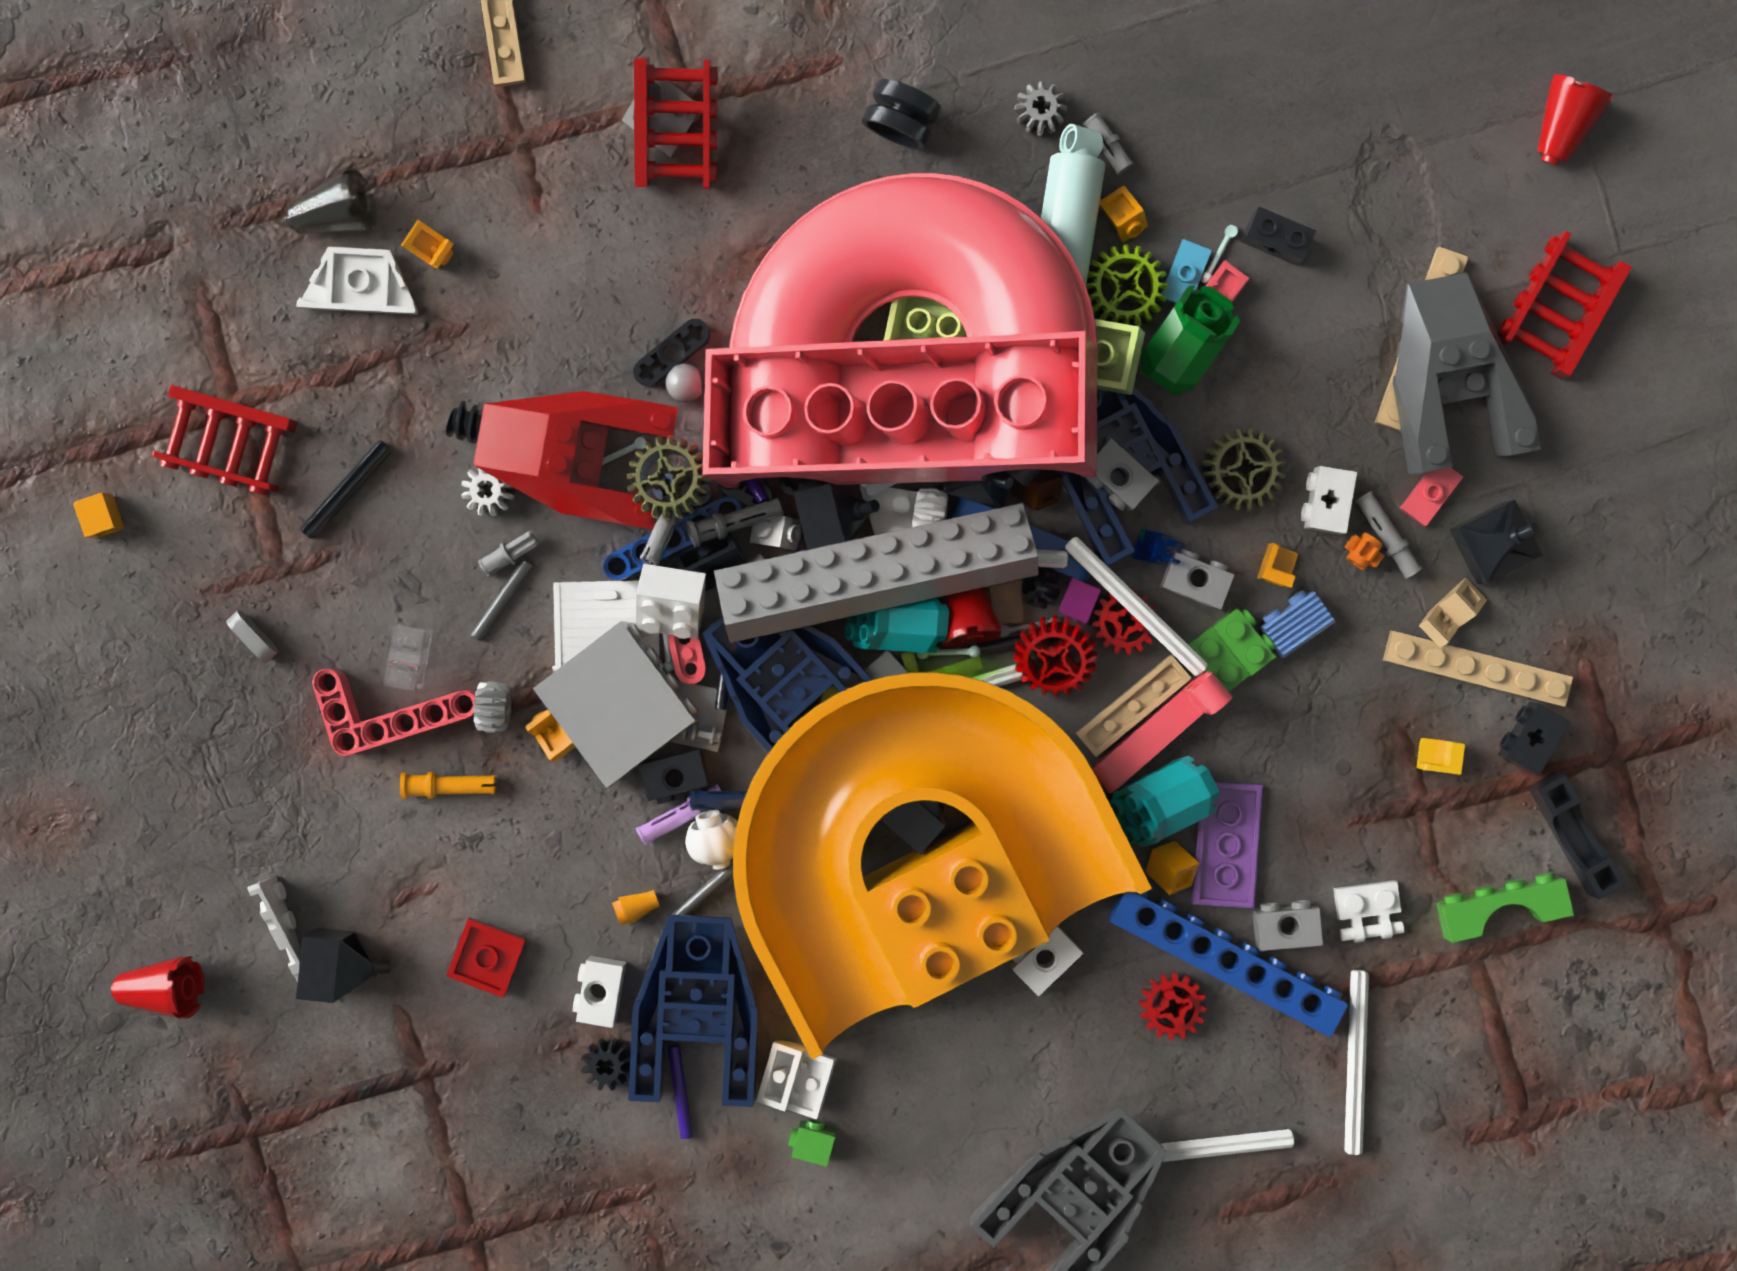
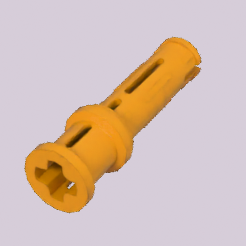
M402 772L400 776V796L402 800H407L409 796H427L428 799L437 798L438 794L495 795L496 786H484L483 784L496 783V775L437 776V773L428 772L427 775H409L408 772Z

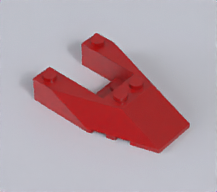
M585 391L484 403L473 466L545 504L560 514L653 530L658 519L651 516L652 509L644 513L641 510L643 503L636 504L633 502L634 494L598 488L608 429L656 438L661 437L667 440L669 435L674 436L678 407ZM653 498L656 501L662 502L661 499Z

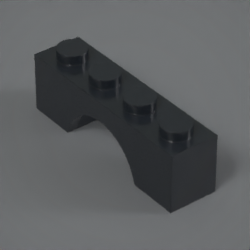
M1553 772L1527 787L1587 895L1601 899L1627 885L1612 856L1602 848L1586 824L1580 808L1581 801L1565 774Z

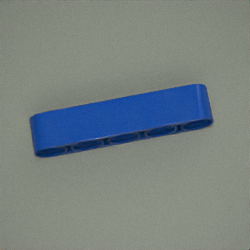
M722 497L696 510L694 514H688L683 519L678 520L674 530L681 534V543L674 548L667 545L660 562L692 545L686 521L692 520L694 522L696 518L701 516L710 518L712 513H720L725 503H733L737 511L741 510L743 507L740 502L733 497ZM651 534L609 554L603 561L605 575L612 580L622 581L642 572L643 564L647 563L640 560L638 551L642 545L647 544ZM621 558L626 563V570L623 574L617 576L612 572L611 564L615 559Z
M958 497L949 519L993 510V508L979 502ZM1029 525L1036 549L1066 551L1065 546L1068 541ZM1069 553L1068 563L1065 568L1046 567L1084 583H1087L1090 573Z

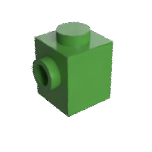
M807 1119V1122L800 1120L798 1129L792 1128L788 1146L793 1148L791 1157L827 1167L836 1130L825 1127L824 1122L816 1119Z

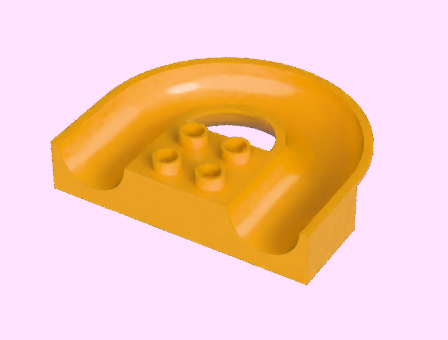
M937 672L891 675L858 684L820 703L796 721L764 758L751 781L741 807L733 850V879L737 905L744 928L755 953L812 1060L823 1055L826 1046L836 1036L860 1020L894 1006L910 1005L916 1008L1049 941L1050 934L1061 922L1086 906L1116 894L1125 892H1138L1142 894L1152 889L1097 777L1084 755L1070 737L1050 717L1028 701L1008 690L974 678ZM931 800L951 805L962 811L972 820V822L931 842L921 855L915 850L862 877L861 857L866 838L878 820L892 809L913 801Z

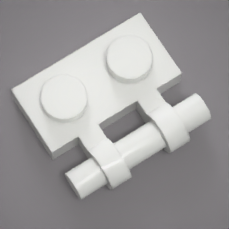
M1392 880L1333 888L1337 919H1350L1351 928L1340 929L1342 941L1364 942L1365 938L1381 936L1382 939L1392 938L1394 934L1404 933L1403 922H1390L1389 914L1401 912L1397 881ZM1377 916L1378 924L1363 926L1361 917Z

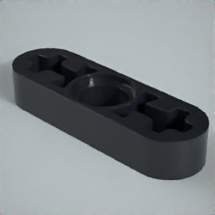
M700 319L688 320L642 357L633 369L636 381L642 386L653 387L666 378L674 366L683 364L698 352L710 339V330L706 323ZM692 326L696 329L702 327L704 329L701 331L703 338L699 341L695 338L691 339L687 343L691 349L686 352L683 344L676 338L681 335L683 340H686L691 335L689 329ZM671 344L677 345L681 351L680 357L673 362L665 360L663 356L665 347ZM658 355L659 360L667 368L662 371V368L658 366L653 371L655 377L652 380L647 377L641 379L640 376L643 374L641 368L644 365L649 368L654 366L657 362L652 358Z

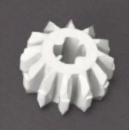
M478 469L479 475L473 470H469L468 475L473 479L472 482L462 481L461 484L464 487L470 488V491L461 494L462 498H473L468 503L467 508L473 510L478 507V515L481 516L486 514L487 509L491 516H497L496 505L502 510H507L508 506L503 500L504 498L514 499L513 494L506 493V489L513 487ZM485 484L490 486L493 484L491 487L493 495L491 497L487 495L483 497L485 493L483 486Z
M921 488L916 496L912 527L946 520L949 499L947 493L937 488Z

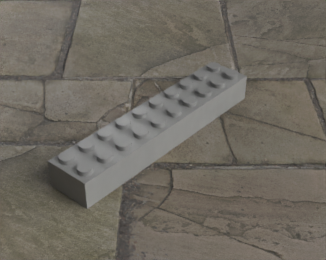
M1020 503L715 570L714 574L725 628L729 641L732 643L1038 575V554L1024 505Z

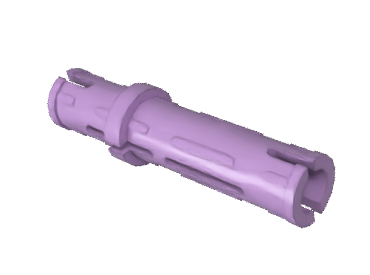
M716 784L707 791H721V789ZM689 796L686 798V802L637 827L636 831L644 845H647L658 837L691 821L698 814L708 810L691 811Z

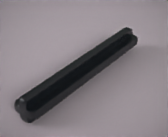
M377 441L301 526L300 530L310 539H315L392 453L390 446L384 441Z

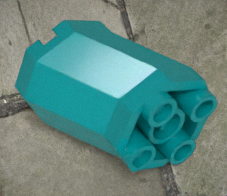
M938 597L854 615L847 617L844 635L846 640L852 641L854 647L937 653L940 647H935L936 644L944 642L948 634L949 610L947 605L940 604Z
M1185 756L1173 760L1167 765L1114 791L1113 798L1109 801V804L1129 844L1134 845L1136 843L1140 847L1156 844L1165 837L1215 813L1218 805H1214V801L1219 798L1220 791L1209 769L1202 764L1198 767L1191 763L1194 759L1190 756Z

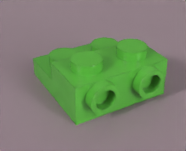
M1233 608L1188 644L1207 663L1208 666L1205 671L1212 672L1228 691H1231L1247 677L1254 675L1276 657L1272 652L1276 648L1266 634L1258 635L1253 628L1257 623L1246 609L1240 612L1238 608Z

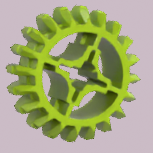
M1124 244L1122 254H1119L1116 246H1113L1110 249L1111 258L1105 252L1100 253L1099 257L1103 264L1095 260L1092 261L1090 266L1096 272H1088L1087 279L1093 281V283H1087L1086 288L1087 291L1093 292V294L1089 295L1091 302L1096 301L1097 303L1092 307L1093 313H1097L1100 309L1104 312L1099 320L1105 321L1110 316L1112 317L1111 322L1118 323V320H1122V324L1129 325L1132 319L1133 325L1140 327V316L1146 322H1150L1152 315L1149 310L1156 314L1160 312L1161 308L1155 301L1159 303L1166 301V296L1158 291L1167 290L1168 284L1158 282V280L1166 276V272L1160 271L1156 273L1155 269L1160 266L1161 262L1157 260L1150 264L1148 262L1152 256L1150 251L1144 257L1139 256L1141 252L1140 246H1136L1133 254H1130L1129 245ZM1121 263L1135 265L1127 274H1121L1116 270L1113 272L1108 269L1113 265ZM1142 272L1145 273L1149 280V297L1144 294L1145 291L1138 284V278ZM1102 276L1108 280L1107 283L1113 289V297L1109 303L1102 294ZM1131 276H1134L1131 282L1132 285L1129 288L1133 289V292L1128 290L1117 299L1120 293L1119 289L1122 286L1118 285V282L1124 284ZM1124 300H1130L1134 303L1139 302L1143 305L1141 308L1133 311L1116 309Z

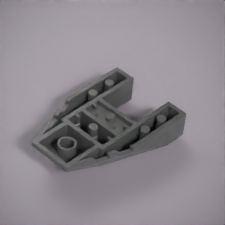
M1468 273L1406 284L1401 317L1403 327L1401 341L1397 346L1396 356H1399L1396 376H1393V387L1408 474L1426 473L1453 467L1442 404L1486 396L1496 457L1541 450L1536 418L1512 358L1502 342Z
M1119 1107L1032 1156L969 1217L970 1226L994 1248L1032 1205L1037 1202L1076 1238L1047 1271H1101L1127 1243L1130 1230L1142 1209L1144 1198L1149 1187L1153 1184L1167 1150Z

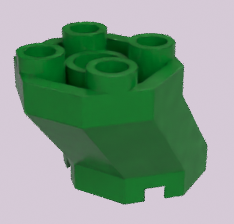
M1188 286L1140 355L1143 362L1140 367L1142 373L1173 395H1181L1184 391H1192L1240 322L1238 315L1233 317L1231 310L1234 308L1231 300L1211 286H1203L1200 290H1193L1195 286Z

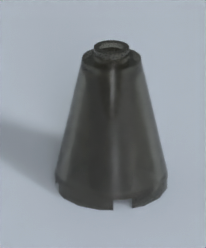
M351 169L290 203L285 213V219L288 226L298 234L367 232L372 230L371 226H375L377 223V209L373 194L367 195L363 185L368 184L366 179L359 171Z

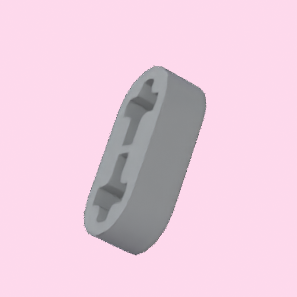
M237 610L226 621L229 628L261 661L267 663L279 652L273 642L242 611Z

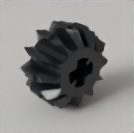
M604 1038L598 1040V1046L591 1043L587 1047L590 1054H583L581 1058L584 1063H587V1065L581 1068V1073H591L587 1083L592 1084L596 1079L599 1081L597 1089L600 1091L604 1088L605 1083H607L611 1091L615 1090L616 1082L624 1085L627 1082L625 1075H630V1066L627 1064L630 1063L631 1055H623L628 1046L623 1044L619 1049L616 1048V1038H612L609 1046H607ZM610 1059L613 1062L612 1066L604 1069L601 1066L602 1063Z

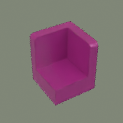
M1070 578L1058 611L1083 624H1087L1101 589Z

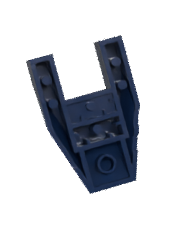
M1133 387L1132 395L1097 389V453L1112 438L1149 473L1157 469L1185 524L1218 508L1178 429L1171 420H1168L1135 387ZM1121 469L1112 470L1110 474L1112 483L1117 486H1123L1126 482L1125 472ZM1061 471L1066 491L1098 557L1108 566L1133 553L1135 550L1106 497L1110 493L1103 487L1098 490L1081 475Z
M722 615L702 633L743 725L768 752L791 728L789 723L832 684L842 692L872 680L834 638L810 625L730 643Z
M669 914L633 1006L628 1101L660 1102L664 1092L666 1040L725 1043L722 1105L753 1107L756 1096L758 1011L732 918Z

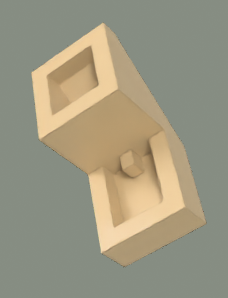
M1465 578L1427 613L1419 627L1441 648L1449 643L1460 626L1479 613L1487 599Z

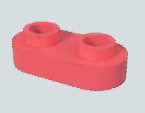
M700 634L698 639L690 638V642L686 645L682 644L678 637L669 635L668 641L677 678L685 684L700 682L707 670ZM688 663L696 665L697 671L695 674L691 675L686 672V665Z

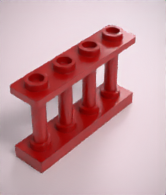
M637 56L634 58L635 187H648L650 179H655V176L703 178V189H710L712 181H717V162H712V150H717L718 136L717 131L712 130V118H717L718 100L712 98V86H717L718 67L712 66V59L704 60L703 69L655 68V65L650 64V57ZM655 81L703 82V101L655 100V97H650V84H655ZM655 113L703 114V133L655 132V129H650V116H655ZM655 145L703 146V165L655 164V160H650V148H655Z
M1564 231L1557 237L1553 235L1543 251L1547 253L1543 262H1538L1529 274L1530 285L1526 291L1522 290L1513 303V306L1516 307L1511 318L1506 317L1498 329L1504 345L1510 343L1514 338L1552 359V364L1555 366L1550 374L1559 379L1569 377L1573 373L1632 266L1623 261L1611 267H1603L1566 246L1571 236V233L1568 231ZM1558 257L1598 278L1597 282L1600 283V286L1596 293L1589 295L1550 273ZM1543 284L1583 305L1582 309L1585 310V313L1581 320L1574 322L1536 301L1535 298ZM1530 311L1567 332V336L1570 339L1565 348L1561 347L1558 349L1521 328L1520 325L1527 312Z
M170 385L167 397L177 399L176 406H179L166 454L158 451L152 452L151 457L161 459L159 465L175 470L179 469V465L190 467L189 474L207 479L209 473L220 476V483L234 487L238 486V482L249 484L248 491L266 496L268 490L278 492L279 486L267 483L280 435L284 436L285 431L295 433L298 421ZM196 405L207 408L206 414L209 416L196 462L179 458V453L191 411H195ZM226 414L237 417L235 423H238L226 469L221 470L208 466L220 421L225 419ZM255 422L267 425L265 431L268 434L255 479L239 475L238 470L250 428H254Z

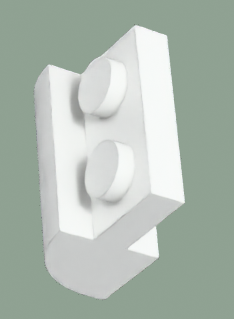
M783 1040L774 1041L756 1102L784 1112L790 1110L817 1120L821 1114L837 1058L823 1054L812 1060L803 1044Z

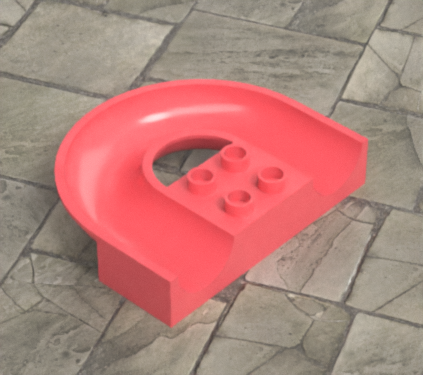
M909 173L864 182L820 203L802 216L778 239L754 272L743 294L734 320L730 347L706 349L703 475L726 488H739V482L768 477L806 478L829 482L833 485L982 481V477L989 473L1022 469L1057 470L1075 473L1083 477H1097V335L1092 303L1084 279L1064 244L1039 216L1006 193L981 182L937 173ZM907 297L927 298L941 303L959 318L967 334V337L852 342L861 324L873 311L888 302Z

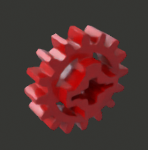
M1137 589L1132 590L1134 593L1138 594ZM1108 592V601L1104 599L1098 600L1102 606L1101 610L1092 611L1094 615L1098 616V621L1091 622V626L1099 627L1100 630L1094 635L1095 638L1104 637L1105 640L1102 647L1106 648L1112 644L1113 653L1118 654L1121 647L1124 648L1126 655L1131 654V647H1135L1138 652L1143 651L1141 645L1143 641L1148 644L1153 642L1148 636L1150 632L1124 606L1116 612L1108 610L1113 604L1119 602ZM1143 595L1140 598L1146 603L1149 596ZM1155 604L1148 605L1152 610L1156 608ZM1126 612H1128V619L1133 622L1131 626H1126L1123 630L1121 629L1122 624L1118 622V617L1125 616ZM1105 621L1111 623L1115 631L1114 638L1107 632ZM1134 631L1142 632L1135 640L1125 642L1130 633Z
M1172 971L1169 979L1162 972L1160 973L1159 982L1149 979V983L1152 986L1150 990L1145 988L1141 990L1146 996V1000H1138V1004L1146 1008V1010L1139 1013L1142 1019H1149L1146 1023L1148 1030L1157 1027L1155 1034L1159 1038L1166 1032L1170 1041H1173L1175 1033H1178L1182 1039H1185V1031L1187 1029L1195 1033L1197 1031L1193 1024L1195 1022L1203 1024L1204 1022L1199 1016V1012L1207 1011V1007L1200 1004V1001H1203L1206 997L1204 993H1196L1200 987L1197 982L1188 985L1190 977L1186 974L1179 980L1176 971ZM1172 986L1181 987L1189 993L1179 994L1174 991ZM1161 990L1162 994L1158 1002L1153 1003L1155 996ZM1174 999L1177 1003L1175 1005L1176 1011L1171 1012L1168 1009L1170 1006L1169 1001ZM1189 1009H1192L1191 1014L1184 1021V1017ZM1156 1018H1167L1171 1020L1172 1025H1165Z

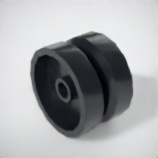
M880 79L873 93V98L877 104L867 107L862 124L873 133L893 143L916 150L924 149L930 136V131L925 125L936 122L941 105L928 94L907 84L890 79Z

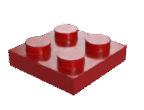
M469 917L446 977L504 998L527 938Z

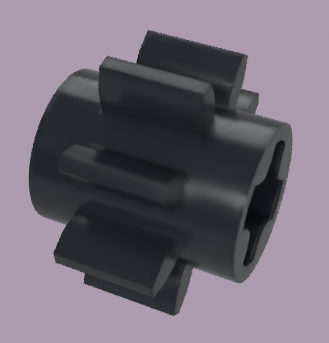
M1038 569V575L1025 578L1022 583V593L1027 596L1025 603L1047 609V603H1054L1060 594V585L1054 581L1057 575Z

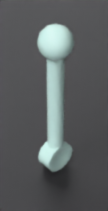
M1229 225L1225 229V237L1207 271L1203 272L1201 276L1203 283L1207 284L1230 239L1237 235L1238 229L1236 226Z
M643 437L637 438L634 444L604 457L602 465L635 449H645L644 444L647 441Z
M663 634L665 652L663 670L668 673L674 671V665L671 661L669 635Z
M974 645L969 649H939L937 653L917 652V656L920 659L943 655H970L976 658L980 654V649Z

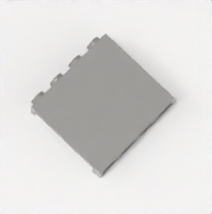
M627 621L617 623L533 688L606 788L616 785L622 780L623 776L690 725L700 721L696 715L699 709L689 697L684 698L678 690L681 687L678 680L671 672L667 674L659 665L662 662L660 656L652 647L647 649L641 641L644 637L642 632L637 630L633 622L629 624Z

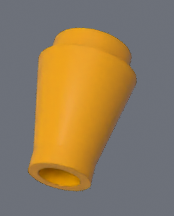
M654 890L618 897V901L612 902L620 926L627 923L630 926L652 910L660 907Z

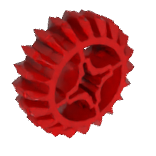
M1056 614L1052 616V622L1048 623L1047 619L1043 616L1040 618V626L1034 622L1029 623V631H1021L1020 638L1022 640L1016 641L1015 648L1018 651L1014 652L1013 655L1014 661L1018 662L1015 667L1016 672H1023L1021 676L1022 683L1031 681V691L1035 690L1038 686L1041 687V694L1043 696L1047 694V690H1051L1055 698L1059 696L1060 690H1063L1067 696L1071 695V687L1080 691L1082 689V682L1088 683L1091 680L1090 673L1096 671V664L1094 662L1098 660V653L1093 651L1096 648L1095 640H1088L1091 634L1089 630L1080 632L1082 626L1080 621L1071 626L1068 616L1065 617L1064 623L1058 622ZM1058 637L1059 639L1055 641H1050L1046 638ZM1071 644L1080 653L1081 661L1079 664L1068 653ZM1031 649L1038 652L1037 656L1043 660L1040 669L1031 658ZM1055 672L1064 673L1062 675H1052Z

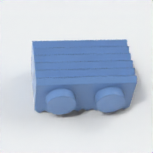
M1302 590L1288 599L1290 605L1284 610L1280 611L1276 608L1262 618L1265 623L1260 625L1259 628L1273 642L1276 647L1274 650L1279 657L1285 658L1335 623L1334 618L1314 591L1305 593Z

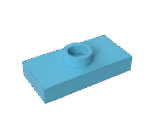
M1185 239L1181 241L1165 281L1168 284V288L1161 291V294L1166 296L1167 302L1176 304L1188 286H1195L1193 290L1197 289L1212 250Z

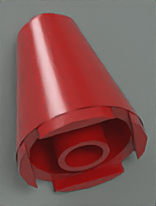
M1554 74L1550 83L1537 152L1542 154L1540 160L1554 166H1559L1560 161L1567 163L1611 103L1612 94L1590 83L1585 82L1583 84L1575 81V78Z
M983 587L942 597V604H946L949 610L948 634L944 642H942L943 647H966L967 642L976 641V644L994 640L1002 635V627Z
M181 956L118 974L112 982L111 994L115 1001L121 1005L179 1019H188L193 1017L201 1004H196L198 995L204 994V975L201 965L191 960L193 957Z

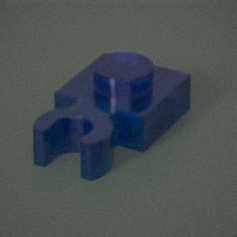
M1141 529L1133 559L1163 566L1164 561L1173 565H1179L1180 560L1175 559L1173 553L1176 548L1184 549L1185 544L1171 539V536L1164 533Z

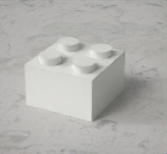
M643 564L636 593L637 630H643L650 634L674 635L682 639H698L704 613L706 573Z

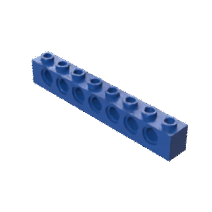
M1148 891L1142 894L1138 892L1119 894L1107 917L1111 923L1330 1038L1332 1037L1348 1007V1004L1340 999L1343 995L1342 993L1327 985L1324 989L1313 985L1315 979L1301 971H1298L1296 975L1286 970L1287 964L1272 956L1269 961L1258 956L1260 950L1246 942H1243L1242 946L1231 942L1233 936L1217 927L1214 932L1203 927L1205 921L1190 913L1187 917L1176 913L1178 907L1164 899H1161L1159 903L1148 898L1150 895ZM1146 907L1152 908L1154 911L1153 918L1146 923L1140 922L1138 919L1139 912ZM1170 923H1180L1181 931L1177 936L1169 937L1166 935V927ZM1201 936L1207 937L1208 946L1206 949L1195 951L1193 948L1194 941ZM1225 952H1235V960L1232 964L1227 966L1221 964V957ZM1256 965L1262 966L1263 973L1261 977L1256 980L1249 979V970ZM1282 980H1289V990L1284 994H1277V984ZM1308 995H1316V1005L1309 1009L1304 1008V999Z

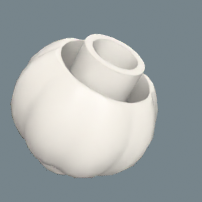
M719 810L704 811L695 817L696 821L692 822L688 828L685 841L687 851L690 857L700 864L712 865L713 869L716 870L726 868L731 864L730 860L733 858L738 821L728 814L720 813Z

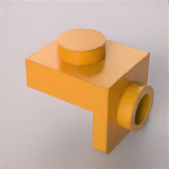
M418 219L401 244L402 247L436 269L440 265L445 266L453 255L451 248L454 243Z
M549 710L536 714L532 721L525 726L528 733L536 737L548 759L553 763L576 748Z

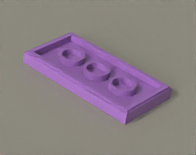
M1215 782L1220 791L1219 798L1214 801V805H1218L1217 811L1197 822L1195 859L1199 862V866L1193 881L1191 903L1194 905L1255 909L1263 785Z

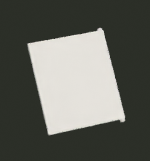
M639 580L553 583L555 665L552 666L553 672L620 621H627L629 624L633 622L636 625V593ZM640 630L644 636L641 641L647 649L652 647L660 656V633L650 634Z

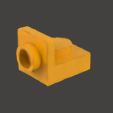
M1124 185L1100 200L1099 207L1115 227L1118 237L1122 242L1137 237L1148 227L1143 208Z

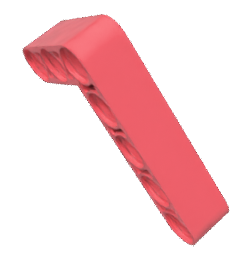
M337 668L322 669L314 675L312 681L331 746L336 753L343 756L366 751L474 716V702L469 712H464L459 702L464 695L469 696L474 701L476 691L462 690L361 722L348 678L342 670ZM328 674L333 675L336 679V686L333 690H328L324 684L325 677ZM338 703L344 706L346 712L342 720L337 719L334 715V707ZM434 705H439L443 710V718L439 722L432 719L430 714L431 708ZM405 714L410 715L414 720L413 728L410 731L405 730L401 725V719ZM376 723L380 724L384 729V736L381 740L376 739L372 734V728ZM346 733H350L355 739L352 749L346 748L343 744V737Z
M1203 671L1199 676L1192 677L1091 767L1098 782L1109 794L1113 793L1203 713L1213 715L1223 708L1233 698V695L1212 672Z

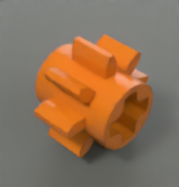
M1366 532L1361 537L1352 535L1344 546L1345 549L1350 551L1346 559L1363 571L1368 566L1377 568L1385 557L1379 552L1383 544Z

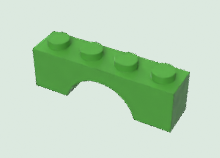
M1553 872L1535 875L1536 880L1524 882L1523 879H1515L1505 882V887L1494 889L1493 886H1484L1474 889L1475 894L1463 896V893L1445 895L1444 901L1436 902L1443 937L1451 943L1480 937L1483 935L1484 926L1489 916L1498 908L1510 904L1523 905L1535 919L1541 922L1574 916L1566 879L1554 876Z

